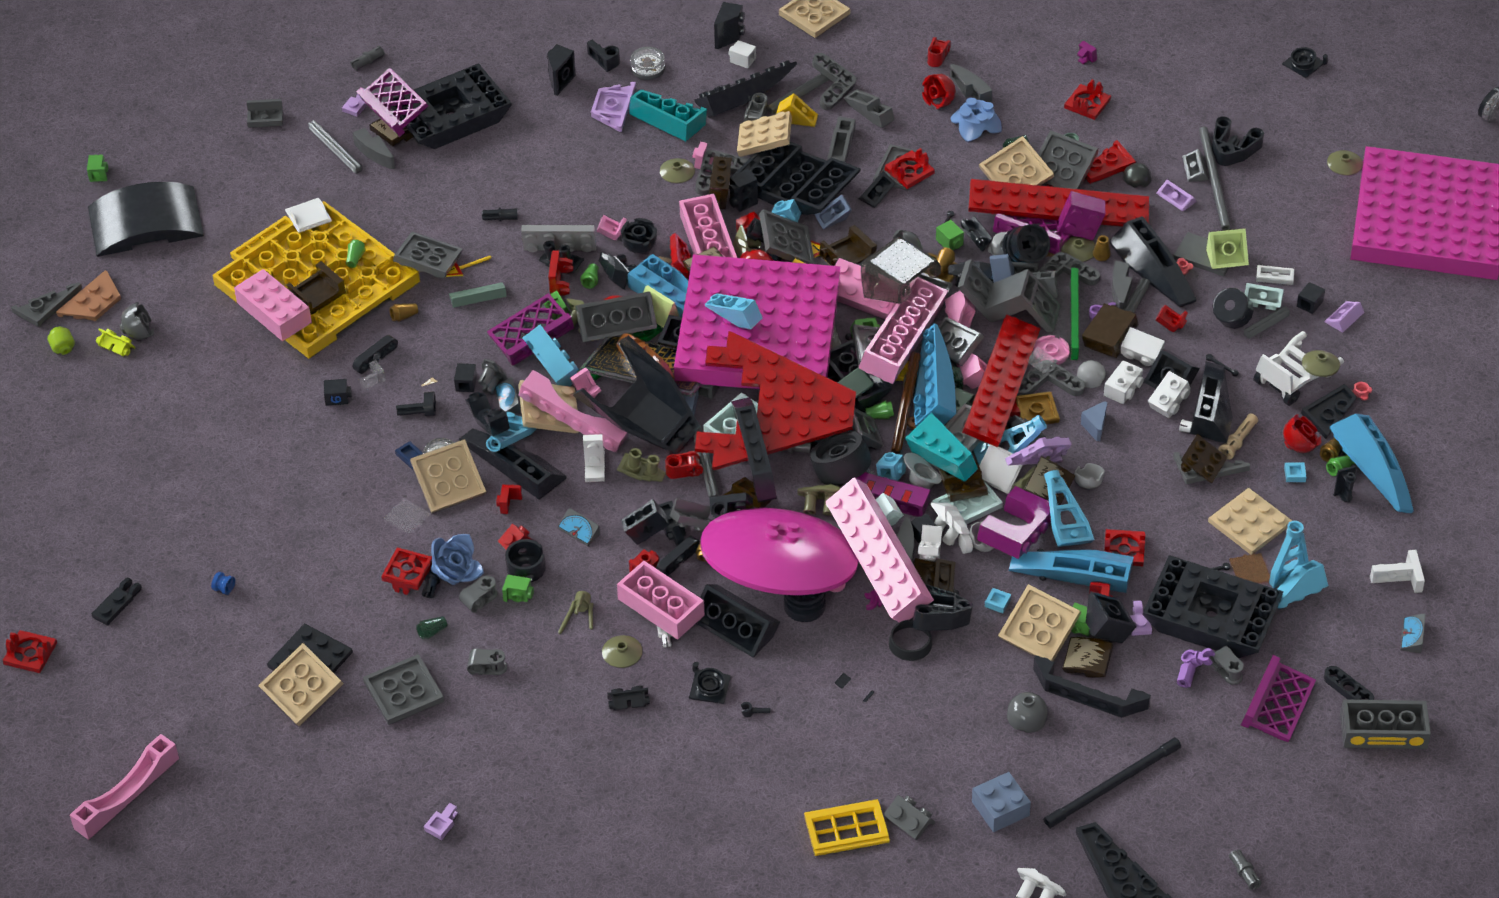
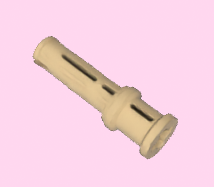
M1251 413L1248 414L1234 434L1229 435L1227 444L1225 443L1218 448L1220 452L1228 457L1227 459H1232L1235 451L1242 447V441L1258 422L1257 416Z

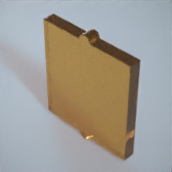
M1261 553L1248 556L1244 554L1242 557L1229 559L1235 576L1256 583L1269 582L1270 575Z

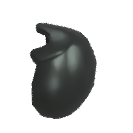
M1134 163L1126 167L1123 179L1126 184L1137 188L1139 185L1146 187L1151 183V173L1149 168L1143 163Z

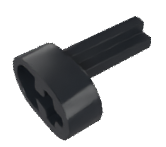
M754 218L748 226L747 237L753 241L759 240L764 243L761 222L759 219Z
M424 392L423 403L397 405V416L425 413V416L436 415L435 392Z

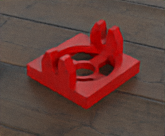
M1092 79L1087 86L1080 84L1065 102L1064 108L1095 120L1111 100V95L1103 93L1101 82H1098L1095 87V81ZM1081 94H1090L1088 98L1078 97ZM1096 97L1100 99V105L1094 103ZM1087 100L1091 101L1092 105L1089 106Z
M921 148L916 152L911 150L885 165V171L906 189L935 174V169L929 165L927 153H923ZM915 161L917 164L907 165L904 162ZM923 168V172L917 174V170ZM913 169L914 172L909 174L906 173L905 170Z
M554 250L551 254L548 275L550 294L558 291L560 296L570 294V289H568L570 283L561 281V273L573 271V266H571L573 260L560 258L559 251Z
M1106 529L1104 552L1112 553L1111 551H1117L1118 554L1126 556L1131 553H1137L1132 556L1134 557L1132 566L1144 565L1145 532ZM1122 537L1121 543L1110 545L1114 539ZM1128 538L1135 540L1139 547L1131 546L1128 543ZM1126 545L1130 548V551L1123 553L1119 550V547Z
M397 547L381 579L382 581L392 583L395 592L399 593L402 589L403 594L408 595L411 589L419 590L431 568L432 556ZM405 564L413 567L408 571L402 569ZM393 567L400 569L399 577L393 574ZM408 574H419V576L414 579H405Z
M19 630L18 634L11 632V640H6L7 653L2 660L3 665L41 673L57 644V640ZM33 640L31 646L26 648L18 647L25 641ZM41 642L43 647H39L37 649L39 643ZM28 649L36 650L35 655L31 657L25 656V652ZM15 653L23 655L22 662L16 659ZM34 658H39V659H37V660H35V661L29 662L30 660H32V659H34Z

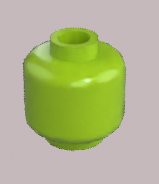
M58 326L53 328L47 338L53 352L57 354H68L75 345V340L70 330L65 327Z

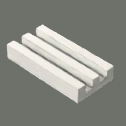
M1257 265L1256 282L1293 285L1294 269Z

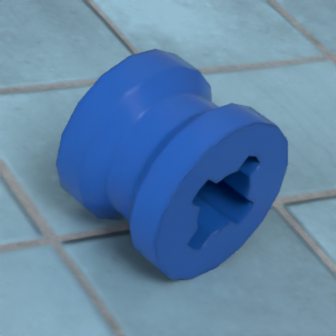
M217 572L211 583L212 590H220L223 594L229 595L235 586V577L231 575L225 576L223 572Z

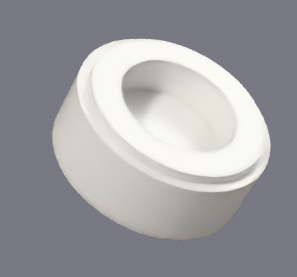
M959 535L958 541L962 553H971L973 544L970 535Z

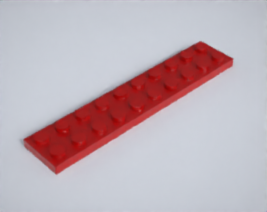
M971 179L968 212L999 213L1009 216L1059 220L1070 192L1073 191L1105 200L1106 214L1101 225L1122 227L1127 221L1141 216L1149 224V196Z
M1005 316L962 433L995 447L999 446L1041 328L1021 321L1016 317Z

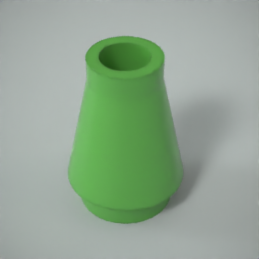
M352 240L348 244L346 260L348 267L355 268L366 251L365 244L362 241Z
M589 264L588 268L581 275L580 281L583 287L591 289L598 284L599 267L596 264Z
M883 401L870 408H865L866 414L874 419H890V417L894 416L891 401Z
M1348 455L1331 458L1326 464V469L1331 476H1337L1338 470L1346 467L1349 468L1355 463Z

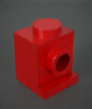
M643 549L633 560H629V572L643 561L656 568L659 563V556L652 550L648 552Z

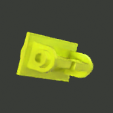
M98 329L102 333L96 339L98 346L110 350L114 345L112 351L121 356H128L130 348H136L128 337L123 335L118 337L115 332L109 329L106 331Z

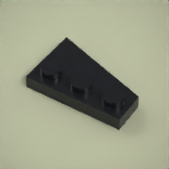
M1343 384L1303 408L1301 414L1308 418L1315 425L1319 434L1326 439L1332 432L1329 427L1343 418L1355 402L1357 396Z

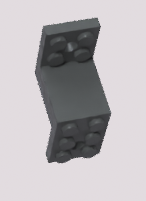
M972 260L965 262L958 288L989 322H995L1005 318L1006 315L1010 316L1027 310L1046 332L1054 331L1061 305L1028 269L993 283Z

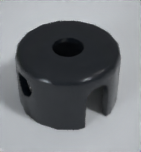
M1237 288L1223 289L1216 295L1212 305L1216 318L1226 327L1233 329L1246 325L1254 312L1253 303L1243 291ZM1228 300L1235 302V307L1232 310L1225 308V303Z
M521 539L508 546L505 552L508 575L530 578L531 582L537 581L543 576L546 570V563L541 544L534 540ZM521 548L527 549L524 552H518ZM523 564L531 565L529 567H521Z

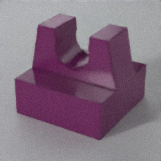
M1082 41L1079 44V52L1077 53V56L1080 57L1078 62L1081 64H1085L1087 61L1095 62L1097 60L1096 48Z

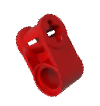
M933 37L928 48V65L939 67L943 64L951 48L950 40L943 41Z
M690 451L667 456L665 459L666 475L671 479L699 476L703 471V467L699 463V453Z

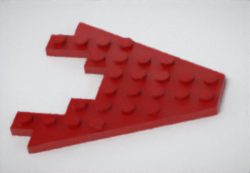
M728 331L726 347L707 346L706 366L743 369L741 385L760 387L757 418L767 455L853 430L856 391L731 331ZM738 420L735 434L697 431L695 452L713 453L712 470L748 461Z

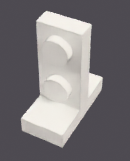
M583 435L585 482L605 481L603 435Z
M922 526V537L918 547L919 559L935 561L936 558L940 559L942 526Z
M1408 550L1406 563L1372 565L1371 583L1411 580L1414 593L1423 591L1425 580L1416 550Z

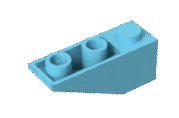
M716 293L705 303V307L737 327L752 329L763 318L753 299Z
M1311 560L1296 567L1278 588V590L1284 591L1278 609L1287 607L1291 602L1303 600L1309 594L1319 593L1323 588L1327 587L1328 582L1323 564Z

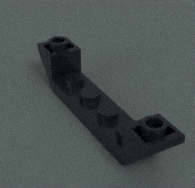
M483 392L472 393L468 399H465L477 424L492 437L510 429L506 411L502 408L491 409L488 399Z
M750 397L731 401L753 476L757 501L760 503L777 499L772 469L754 404Z
M1037 655L1034 657L1033 670L1043 689L1049 693L1121 718L1148 710L1150 707V694L1131 689L1127 699L1123 700L1120 697L1103 693L1100 690L1083 686L1080 683L1063 679L1060 676L1053 675L1054 661Z

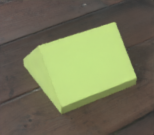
M1246 229L1209 232L1206 251L1212 269L1249 265Z
M647 285L644 292L650 291L656 323L664 328L669 315L680 317L675 302Z

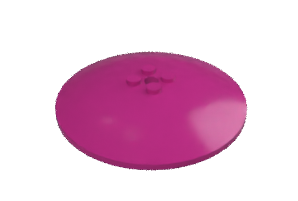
M778 508L736 510L711 521L705 527L701 536L702 554L713 569L740 585L768 593L809 595L830 591L848 582L858 567L859 560L840 529L822 519L792 510Z

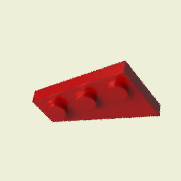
M1116 140L1112 147L1106 148L1099 157L1095 158L1085 179L1090 184L1124 171L1126 167L1136 163V161L1120 142Z
M674 233L670 236L671 265L689 280L690 272L684 267L683 261L690 258L691 254L687 244Z

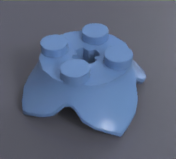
M968 98L960 109L951 116L953 123H959L960 135L967 142L980 137L984 130H987L989 133L1002 131L1001 121L995 113L991 102Z
M458 534L448 541H445L443 538H436L432 542L431 571L451 585L459 582L473 581L484 574L482 565L472 559L474 544L470 534Z

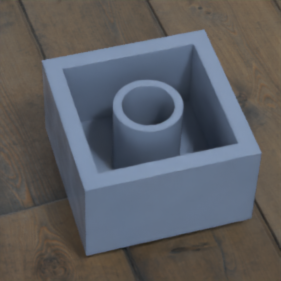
M1010 772L978 785L972 790V803L993 832L1030 816L1031 802Z

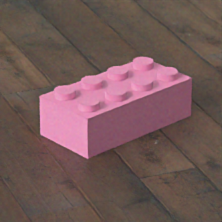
M841 258L838 259L835 265L840 266L838 302L885 320L907 288L902 281Z
M264 269L234 287L237 303L281 341H284L312 323L309 307Z
M645 561L641 562L617 584L618 600L677 640L704 616V600Z

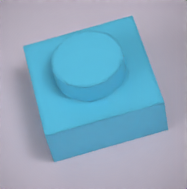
M1285 463L1286 482H1306L1305 463Z
M992 588L985 601V607L1004 613L1011 600V594Z

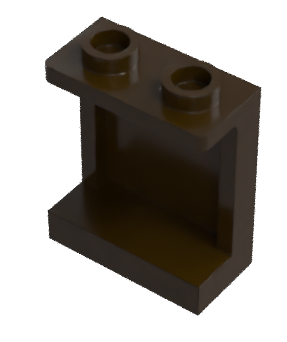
M714 156L709 194L715 195L719 209H726L732 158Z
M853 225L849 227L848 236L831 244H827L824 240L821 241L819 255L831 266H835L839 258L858 265L871 254L876 256L877 245L857 226Z
M322 261L316 264L317 273L294 287L290 282L286 284L287 289L309 307L310 315L346 293L344 280Z
M1104 303L1082 334L1084 346L1117 358L1120 354L1119 345L1129 328H1137L1139 325L1136 314L1132 311H1125L1114 305Z

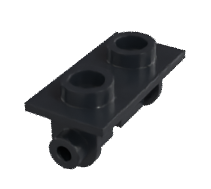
M975 216L971 220L966 218L961 220V227L977 247L984 251L992 241V236Z
M1356 466L1346 467L1337 472L1333 495H1339L1344 502H1351L1353 499L1352 490L1356 481Z
M634 686L631 690L623 691L622 688L611 690L610 693H607V699H612V701H608L609 709H613V711L628 709L627 701H631L632 708L646 707V704H650L649 696H645V694H648V688Z

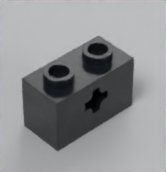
M654 499L621 519L624 532L636 545L646 541L669 526L666 512Z

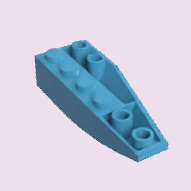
M652 254L628 273V288L636 293H643L647 285L675 302L679 316H683L688 280L680 271Z
M934 323L923 333L921 358L913 400L915 427L931 413L943 425L956 415L953 370L940 329Z
M1356 413L1332 424L1329 428L1333 432L1334 438L1343 447V451L1391 503L1393 508L1398 512L1412 513L1414 510L1401 468L1388 442L1371 417Z
M1099 550L1031 551L1026 554L1024 553L1019 559L1012 556L1009 571L1039 577L1044 576L1049 579L1090 586V582H1102L1110 584V590L1126 593L1134 557Z

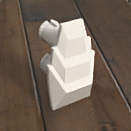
M931 503V506L938 514L935 524L942 526L943 529L946 524L949 525L948 531L942 538L945 544L951 546L959 534H970L956 506L949 503Z
M1017 869L1020 878L1024 882L1016 898H1030L1035 887L1044 889L1039 898H1054L1055 895L1066 897V892L1060 885L1050 881L1047 876L1038 873L1036 869Z

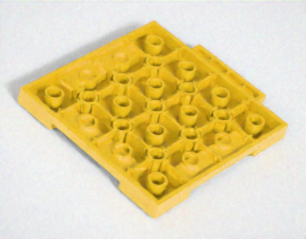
M325 201L322 203L332 220L331 222L298 233L292 221L287 216H284L231 251L230 255L234 261L212 275L214 285L237 303L234 287L263 269L286 288V284L289 282L295 287L317 273L316 264L320 261L344 280L346 293L324 308L317 310L316 313L311 315L312 323L285 339V341L308 359L337 340V333L388 298L391 300L396 299L420 282L419 271L394 262L395 253ZM352 240H360L365 244L366 251L355 268L348 267L346 265L348 244Z

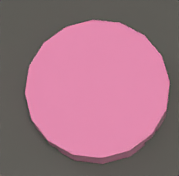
M1047 335L1036 340L1032 353L1038 362L1050 360L1059 365L1069 357L1070 348L1063 338L1059 337L1058 339L1054 335Z

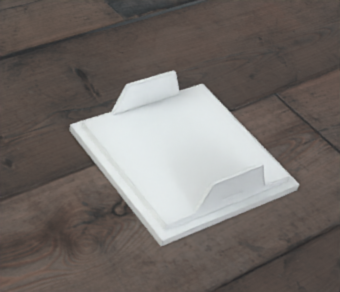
M319 198L285 209L298 233L332 221Z
M990 444L979 465L982 471V478L988 485L1009 494L1023 465L1008 466L1005 458L1013 453Z

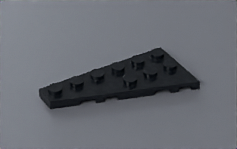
M1096 822L1076 828L1077 837L1107 898H1172L1168 893L1165 894L1158 887V883L1136 861L1133 862L1127 856L1128 853L1124 849H1120Z

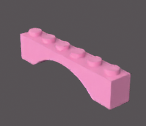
M958 291L945 299V312L948 318L970 328L976 312L975 306L961 291ZM972 353L963 366L957 364L961 374L959 376L961 382L971 389L977 388L980 385L987 364Z
M532 370L521 385L518 396L584 435L602 434L603 446L607 450L617 452L628 436L627 432L621 430L607 419L590 416L572 408L558 396L550 380Z
M162 734L146 746L135 766L122 781L105 794L95 799L84 801L70 814L74 830L88 840L93 837L179 759L176 744Z

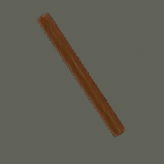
M912 352L910 355L891 447L892 453L900 454L902 451L921 358L920 353Z

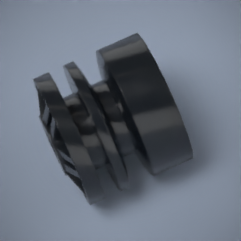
M1037 224L1013 228L1005 234L1002 241L1003 253L1009 255L1011 262H1038L1046 257L1050 249L1048 233Z
M826 593L784 595V610L788 617L794 621L803 623L817 620L825 611Z

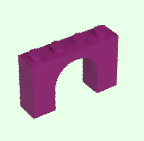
M1015 486L1006 497L1004 511L1023 519L1028 524L1023 526L1011 525L988 515L980 524L977 540L1019 559L1024 553L1026 554L1033 543L1035 544L1038 541L1041 533L1044 534L1049 524H1051L1049 501Z

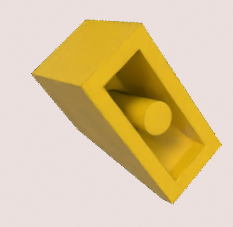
M793 93L779 103L777 113L790 111L792 116L791 124L815 127L818 114L796 94Z

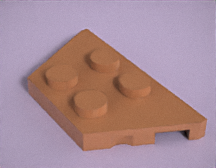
M105 270L57 310L56 313L59 317L67 315L73 316L75 319L84 318L96 321L120 301L121 297L111 277Z

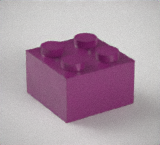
M1071 191L1059 217V232L1093 241L1106 214L1105 200Z

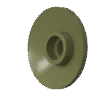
M1340 150L1329 155L1327 165L1337 174L1353 175L1362 169L1363 161L1357 154L1351 151Z
M681 158L670 159L660 167L661 177L671 183L686 182L695 173L694 165L690 161Z
M1071 236L1062 246L1061 252L1084 262L1094 257L1095 243L1089 239Z
M1310 351L1302 358L1303 368L1314 376H1332L1340 368L1338 358L1327 351Z
M626 635L615 636L604 644L602 656L609 665L625 668L639 661L642 656V646L633 637Z

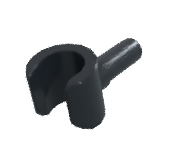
M743 702L741 704L744 717H751L754 713H770V708L752 707L750 702Z

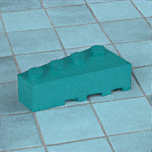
M641 89L630 97V115L685 142L706 125L707 108L701 107L697 109L690 103L683 105L677 103L676 99H662V95Z
M932 413L905 437L912 453L918 454L927 462L963 481H966L978 470L972 453Z

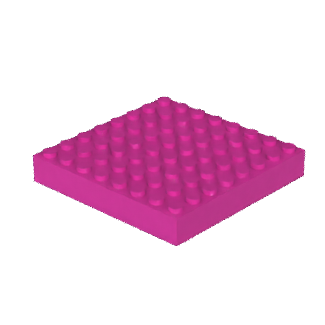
M1366 146L1350 260L1498 280L1499 164Z
M693 254L674 363V381L760 389V387L741 385L743 369L706 366L707 346L726 347L728 331L736 333L820 375L828 377L840 286V266ZM716 293L753 299L763 318L752 329L737 327L705 307V303Z

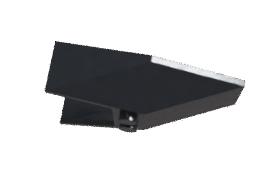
M628 335L621 339L618 345L634 371L636 380L613 407L601 404L584 388L578 390L572 396L621 430L673 454H678L700 428V425L671 374Z

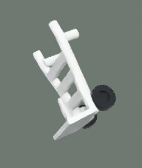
M1304 331L1292 338L1279 355L1275 354L1267 357L1263 354L1258 362L1257 372L1253 378V381L1258 385L1261 383L1265 384L1267 381L1272 388L1279 393L1282 392L1283 402L1288 406H1291L1298 400L1300 396L1299 388L1319 378L1305 371L1303 366L1288 356L1292 354L1302 361L1305 355L1301 351L1302 340L1307 337ZM1339 357L1338 360L1341 366L1344 363L1343 358ZM1283 362L1303 377H1296L1280 364Z

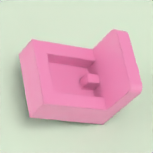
M700 141L699 147L694 149V168H701L707 150V143ZM711 157L709 161V164L711 165L713 162V157Z
M603 215L597 232L617 240L621 235L622 226L626 223L627 219L623 217L619 223Z
M586 368L570 377L577 391L584 388L593 398L601 392L600 387L596 385Z

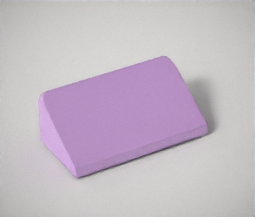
M1166 180L1156 193L1181 211H1185L1197 202L1193 196L1169 180Z
M1346 301L1326 319L1325 323L1343 333L1364 313L1361 303Z

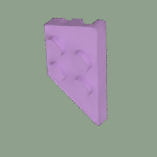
M630 82V86L621 87L619 84L612 87L599 88L591 110V117L622 132L630 107V97L634 95L636 89V82Z
M1043 437L1030 446L1005 458L1008 466L1037 464L1041 456L1045 458L1050 456L1049 460L1058 463L1062 461L1061 454L1062 456L1066 455L1067 450L1072 444L1069 438L1054 437L1047 439Z

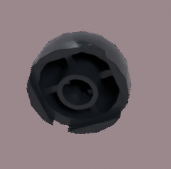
M636 218L631 223L627 221L621 229L623 245L630 252L637 254L646 253L656 244L657 228L654 227L652 221L644 218Z

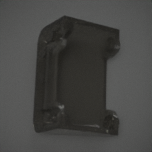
M897 237L863 261L861 265V279L864 298L902 304L911 295L910 282L922 273H927L930 278L938 277L941 274V265L938 260L904 238Z

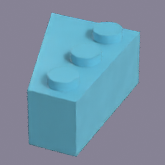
M538 325L526 334L523 340L558 385L571 386L573 383L570 377L575 375L579 368L573 361L569 363L568 359L570 357L564 349L562 351L559 350L561 345L556 338L551 339L541 325Z

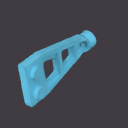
M506 412L510 429L493 437L491 436L486 441V446L490 451L497 452L499 449L531 435L537 428L523 427L521 416H517L512 412Z
M1037 415L1031 421L1005 430L1000 443L1008 441L1010 445L1008 451L1014 454L1028 446L1041 431L1047 428V425L1043 418ZM1024 431L1026 437L1015 445L1013 436ZM980 441L973 450L979 465L990 445L983 441Z
M1059 470L1045 473L1044 477L1048 486L1051 526L1057 546L1063 547L1093 542L1095 539L1089 522L1064 479L1060 476ZM1063 493L1068 504L1058 505L1056 494ZM1061 511H1070L1076 523L1064 525L1061 522Z
M1291 521L1287 525V536L1270 574L1269 583L1273 588L1280 586L1296 567L1309 562L1303 533L1304 526L1299 521ZM1298 557V560H1293L1289 564L1285 565L1286 561Z

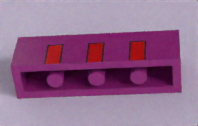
M867 472L856 478L867 484L875 499L882 493L893 498L904 514L921 517L924 515L930 502V490L923 487L876 476Z

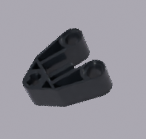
M1225 116L1218 117L1215 123L1212 143L1213 154L1217 163L1221 166H1229L1248 159L1262 148L1264 131L1260 128H1252L1242 140L1238 139L1237 135H1234L1227 142L1231 132L1232 121Z
M925 584L934 600L928 605L920 604L915 607L912 623L914 629L919 631L953 630L970 624L973 609L972 602L954 592Z

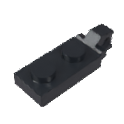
M672 501L659 504L666 512L669 526L665 527L663 531L669 541L674 540L676 546H678L685 540L683 537L686 536L685 527L677 525V522L670 517L673 508Z

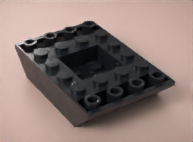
M478 63L414 89L428 104V107L405 127L419 144L437 149L499 123L512 106V103ZM405 94L403 100L410 99L411 94ZM400 95L394 97L392 101H398ZM414 103L413 109L420 106L421 103ZM409 104L402 105L401 110L408 109ZM398 105L391 106V109L397 111ZM407 114L400 115V120H404Z
M1169 555L1142 615L1160 633L1215 651L1227 646L1237 658L1259 653L1284 591ZM1209 611H1213L1217 615L1211 617L1208 616L1206 613Z

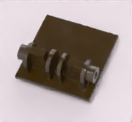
M1196 434L1181 459V470L1188 472L1193 469L1212 484L1228 457L1200 435Z

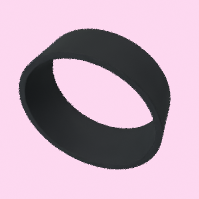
M905 620L896 624L889 638L891 652L896 657L906 661L922 659L932 649L930 631H923L929 637L928 642L922 648L916 650L903 649L894 642L893 635L901 629L913 628V620Z

